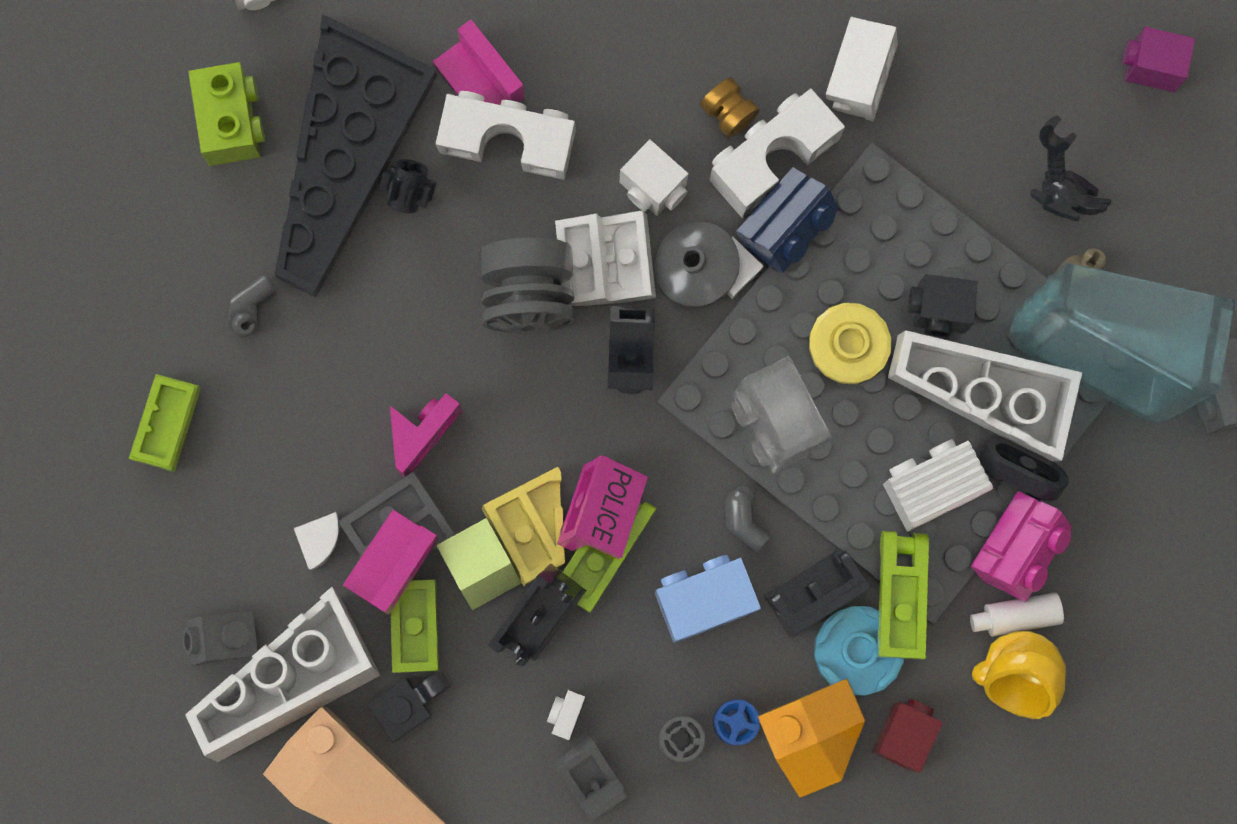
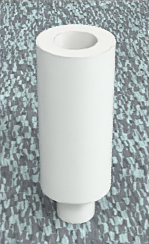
M1056 592L1031 596L1025 602L1014 599L986 604L983 613L970 615V624L973 632L988 630L991 637L1015 631H1027L1061 625L1064 622L1062 603Z

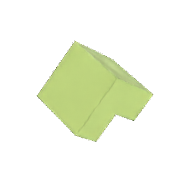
M487 518L437 545L472 611L521 584L514 567Z

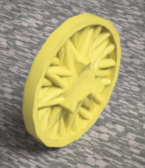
M842 303L828 308L817 318L810 332L809 351L814 365L826 377L842 384H859L871 380L885 367L891 354V335L886 322L875 310L862 304Z

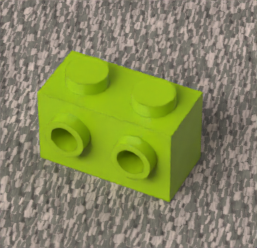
M240 62L188 71L201 154L208 165L214 166L260 158L258 143L265 142V134L261 117H254L252 102L259 101L254 76H247Z

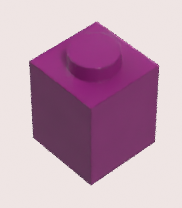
M1145 26L1135 40L1129 39L1122 58V64L1128 66L1125 81L1174 93L1188 77L1195 38Z

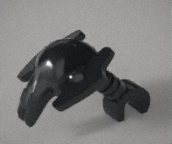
M1054 116L1045 123L1039 133L1041 144L1047 149L1048 171L1045 172L1046 180L1042 182V192L1032 189L1031 197L1041 203L1044 210L1073 221H1079L1080 214L1097 215L1105 212L1111 204V199L1095 198L1099 192L1097 187L1073 171H1066L1065 151L1068 150L1077 136L1074 132L1065 138L1057 136L1054 128L1062 119L1059 116Z

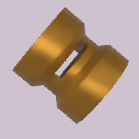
M732 77L716 85L700 103V106L709 116H715L718 119L719 128L727 138H731L745 129L760 112V109L751 99H745L741 95V87Z

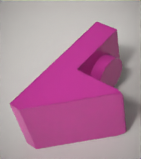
M447 393L439 401L433 398L424 407L418 417L422 421L418 427L390 406L395 465L403 477H406L417 468L463 412L460 404Z

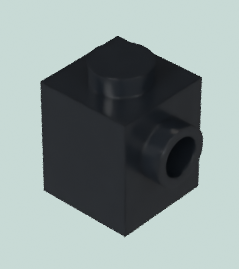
M925 274L917 284V287H911L909 293L908 313H914L913 327L925 328L924 333L938 337L950 336L951 332L965 334L974 324L978 281Z

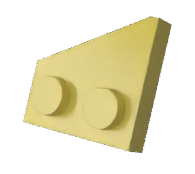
M558 467L484 504L481 508L523 587L533 582L537 575L549 564L560 568L565 563L564 547L557 545L563 526V507H561L560 497L561 471Z

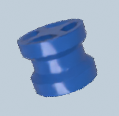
M735 699L723 703L717 708L713 716L715 734L728 745L740 746L749 743L756 737L760 729L758 711L745 700Z

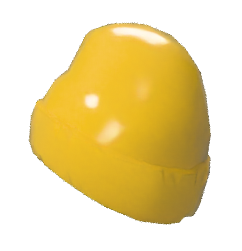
M1015 631L1000 636L990 645L986 660L978 663L973 668L972 679L980 686H983L988 698L1002 709L1021 717L1041 719L1050 716L1062 700L1065 692L1066 664L1058 648L1046 637L1031 631Z

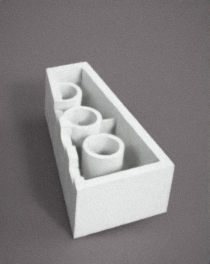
M905 330L897 336L888 378L1051 461H1062L1082 372Z

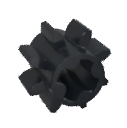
M401 159L397 161L396 166L389 165L388 171H383L379 191L388 193L386 200L389 207L402 213H415L418 211L419 206L426 208L427 202L432 201L436 181L427 179L429 170L425 165L414 160Z

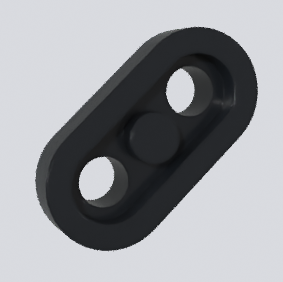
M994 437L989 439L979 456L985 472L991 478L1005 481L1025 491L1029 496L1039 501H1055L1059 499L1069 483L1068 475L1058 464L1005 438Z

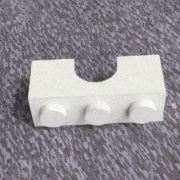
M811 88L800 97L796 93L788 97L778 107L777 112L779 114L768 123L764 119L757 122L745 134L744 137L747 140L735 150L732 146L725 148L712 161L714 167L712 168L709 181L742 219L757 208L779 182V179L766 163V156L780 149L789 150L797 154L808 166L840 140L845 126Z
M460 91L458 96L446 95L436 146L441 154L482 162L485 146L492 137L502 133L512 134L518 137L524 144L521 159L523 171L565 180L576 132L575 121L568 120L569 115L558 110L544 109L543 114L526 111V106L519 102L502 100L501 104L497 105L484 102V97L477 93Z

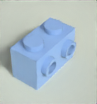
M728 554L703 563L705 571L688 577L686 570L661 579L663 587L655 591V596L673 643L748 616L761 609L741 558L730 561Z

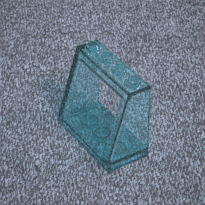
M1065 263L1054 275L1048 276L1046 283L1042 287H1037L1032 297L1026 298L1022 308H1016L1011 332L1017 334L1015 348L1044 364L1082 372L1081 385L1144 420L1162 424L1219 392L1235 300Z

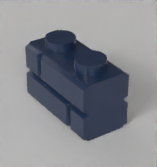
M792 167L738 228L736 233L751 255L762 262H766L769 266L783 274L792 263H796L804 257L808 244L820 230L824 231L832 225L839 207L826 185L812 177L810 179L806 174Z

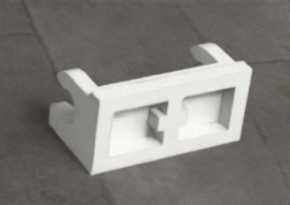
M850 17L826 91V99L834 101L833 109L874 122L898 46L896 27Z

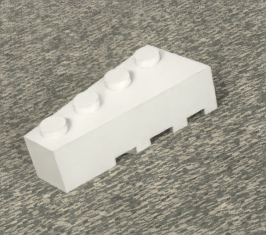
M333 587L320 596L321 600L305 614L301 613L288 624L289 628L268 646L265 644L252 656L253 659L235 675L231 674L185 714L205 757L219 762L380 676L342 597Z

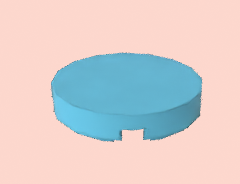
M851 606L835 612L822 623L815 638L814 659L819 673L829 685L848 678L854 695L866 696L884 690L897 678L904 659L877 657L878 610L866 606Z

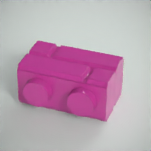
M1018 491L971 567L985 583L1025 602L1032 592H1037L1044 586L1048 576L1047 567L1055 554L1063 553L1068 547L1072 526L1064 514L1057 508L1041 501L1038 502L1035 498Z

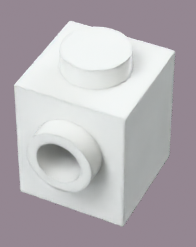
M649 139L620 169L619 183L628 190L627 196L635 206L643 211L650 209L658 216L666 207L670 211L673 210L684 199L688 192L685 189L688 173Z

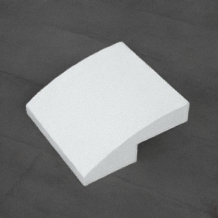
M643 210L602 218L598 214H591L555 221L557 239L569 243L572 247L573 277L561 283V286L570 288L574 292V300L568 305H602L656 298L648 218Z

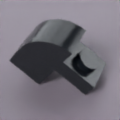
M611 306L608 388L617 389L625 394H637L643 390H653L654 308Z

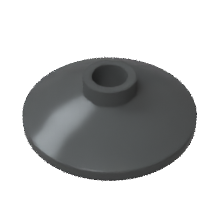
M690 222L672 230L659 245L654 261L655 277L661 290L674 302L687 307H703L719 301L735 284L740 268L739 252L733 239L722 228L708 222ZM692 254H699V264L695 267H688L686 264L687 258Z

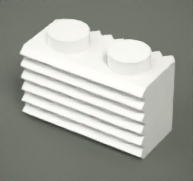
M953 439L948 440L929 450L931 459L917 465L912 458L889 470L892 478L888 479L883 486L907 532L993 489L992 483L989 481L969 441L956 446Z

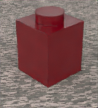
M909 698L907 705L902 702L894 703L872 753L911 772L921 773L943 722L932 717L934 709L914 699Z

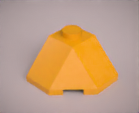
M848 678L758 716L774 757L799 798L842 781L866 721Z

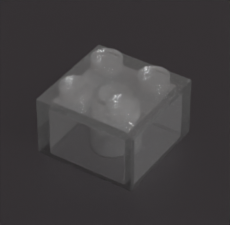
M790 355L740 379L734 393L736 401L731 403V407L739 424L742 427L748 425L756 439L755 442L751 443L752 449L762 467L769 465L771 471L775 474L820 452L832 436Z

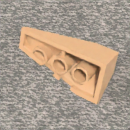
M320 707L287 741L263 773L294 806L331 824H446L328 707Z

